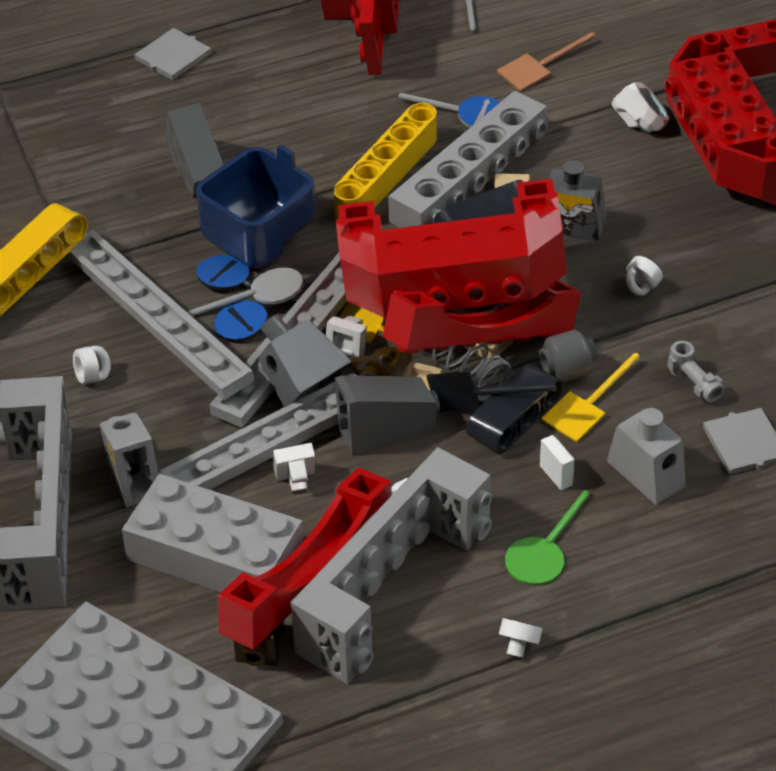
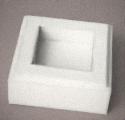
M553 435L542 439L540 467L561 491L572 486L574 458Z

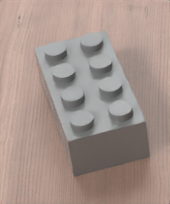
M160 473L122 528L127 560L222 592L242 572L256 577L271 570L286 559L304 541L303 525L300 519Z

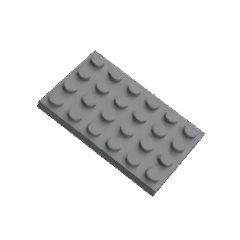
M86 601L0 689V736L56 771H243L283 724L281 712Z

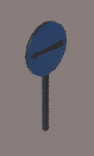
M217 255L203 260L197 267L198 280L208 288L230 290L242 285L251 290L252 282L247 281L249 278L248 266L232 256ZM290 299L283 302V304L293 307L297 301Z
M314 273L303 280L302 289L312 284L320 274ZM249 300L229 304L217 314L214 323L215 330L220 337L228 341L248 340L262 331L260 327L267 321L266 311L277 304L261 305Z

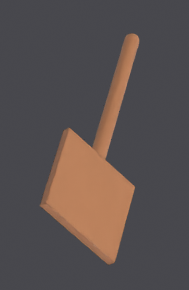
M591 32L539 62L526 53L496 71L519 92H522L551 75V72L544 67L545 65L595 38V33Z

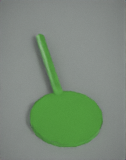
M585 490L581 493L546 539L526 537L516 541L508 548L505 555V568L512 578L519 583L529 586H542L553 582L561 575L564 568V554L559 546L553 542L590 495L588 491Z

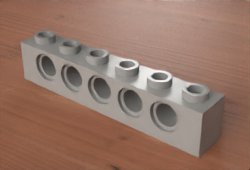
M514 90L388 196L389 222L399 228L436 223L435 216L441 210L480 192L495 174L502 173L510 162L516 157H520L532 143L545 135L548 127L546 121L547 106Z

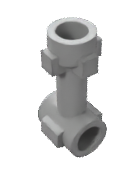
M687 341L675 342L670 347L667 364L671 374L677 377L688 376L696 384L694 386V393L699 398L703 397L708 403L718 400L725 391V387L722 385L723 380L718 375L713 376L711 372L706 374L695 362L696 350L691 343Z

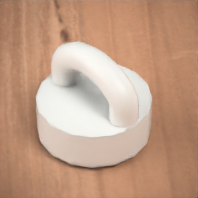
M635 256L626 267V284L629 290L636 296L646 295L650 289H655L663 279L661 269L654 262L643 256Z
M84 347L76 349L73 354L74 371L81 384L96 383L108 377L111 370V362L108 353L103 347ZM96 355H98V356L100 357V360H101V370H100V371H99V364H98V360H97Z

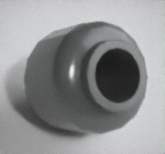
M571 330L546 338L543 348L539 350V359L544 371L563 382H567L590 374L593 360L597 359V350L591 338L586 339L580 331Z

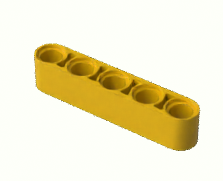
M417 103L410 106L334 187L336 220L339 219L338 205L374 201L376 208L435 144L437 140V111L434 106L427 103Z
M51 204L0 250V317L85 237L88 228L85 216L60 204Z

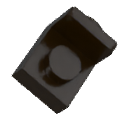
M382 347L376 349L370 356L354 357L351 366L357 376L402 377L413 356L410 353L398 350L397 347Z
M285 620L254 649L233 640L236 662L252 666H277L285 631Z

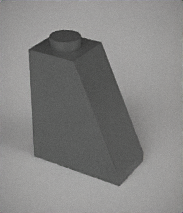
M200 103L167 111L166 148L192 197H196L197 184L224 164Z
M342 375L335 378L338 431L352 456L436 428V412L440 411V403L435 391L428 390L421 377Z

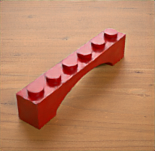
M558 280L534 299L523 300L514 304L505 303L491 310L472 314L444 312L445 304L422 291L391 293L383 337L395 343L398 350L410 354L419 353L420 349L447 350L448 346L456 345L475 347L476 343L483 342L502 344L503 340L510 339L529 341L530 337L541 336L548 338L573 330L581 291Z
M359 467L337 486L334 499L316 527L286 559L271 570L256 577L242 572L218 594L219 634L251 649H254L291 614L292 600L391 497L392 481Z

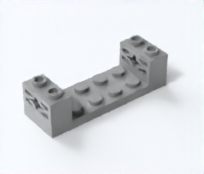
M63 376L0 380V445H7L10 460L37 458L38 473L42 474V480H36L35 482L36 502L41 504V510L34 511V525L0 528V610L12 611L66 607L72 425Z
M437 447L292 600L291 613L295 654L346 684H349L358 673H364L373 660L374 652L372 651L373 627L371 626V608L363 601L368 595L373 596L378 591L382 580L392 569L397 570L402 565L406 554L415 544H421L429 531L465 551H468L477 540H483L489 533L492 525V520L490 519V504L492 501L490 474Z

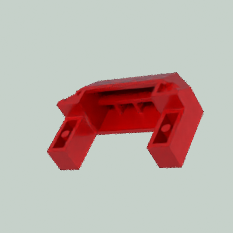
M768 20L766 22L737 26L731 29L688 37L669 63V75L664 81L668 104L716 185L758 198L776 206V118L750 79L756 76L776 73V20Z
M553 179L517 183L518 197H513V214L382 230L380 214L376 215L374 201L338 205L339 219L336 220V228L347 302L386 318L391 293L422 291L445 304L444 312L467 307L480 308L485 305L499 303L514 304L536 298L567 274L558 193L554 190Z

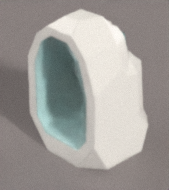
M634 82L626 86L612 101L613 108L629 127H639L642 131L650 133L661 131L669 121V116L664 106L642 82Z

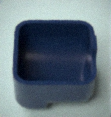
M281 144L277 146V155L262 147H253L241 152L201 180L196 187L202 235L221 250L254 269L267 267L283 254V243L310 224L316 208L313 178L296 167L295 153Z

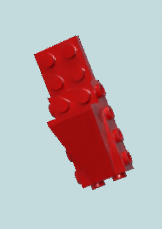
M321 0L324 20L351 18L352 24L355 25L356 37H362L363 43L359 45L361 63L367 64L368 75H381L385 34L398 33L400 0Z

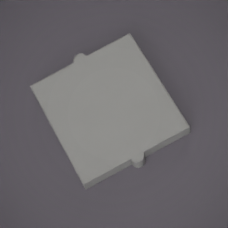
M172 28L134 54L135 60L148 66L151 72H158L174 80L210 55L212 51L210 47L197 41L195 36H188Z
M762 408L738 414L730 412L726 417L703 422V429L729 475L754 468L762 470L763 466L776 463V432Z

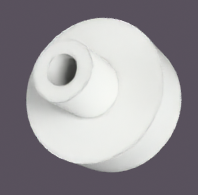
M502 618L499 634L510 637L507 654L523 658L526 642L539 644L543 628Z

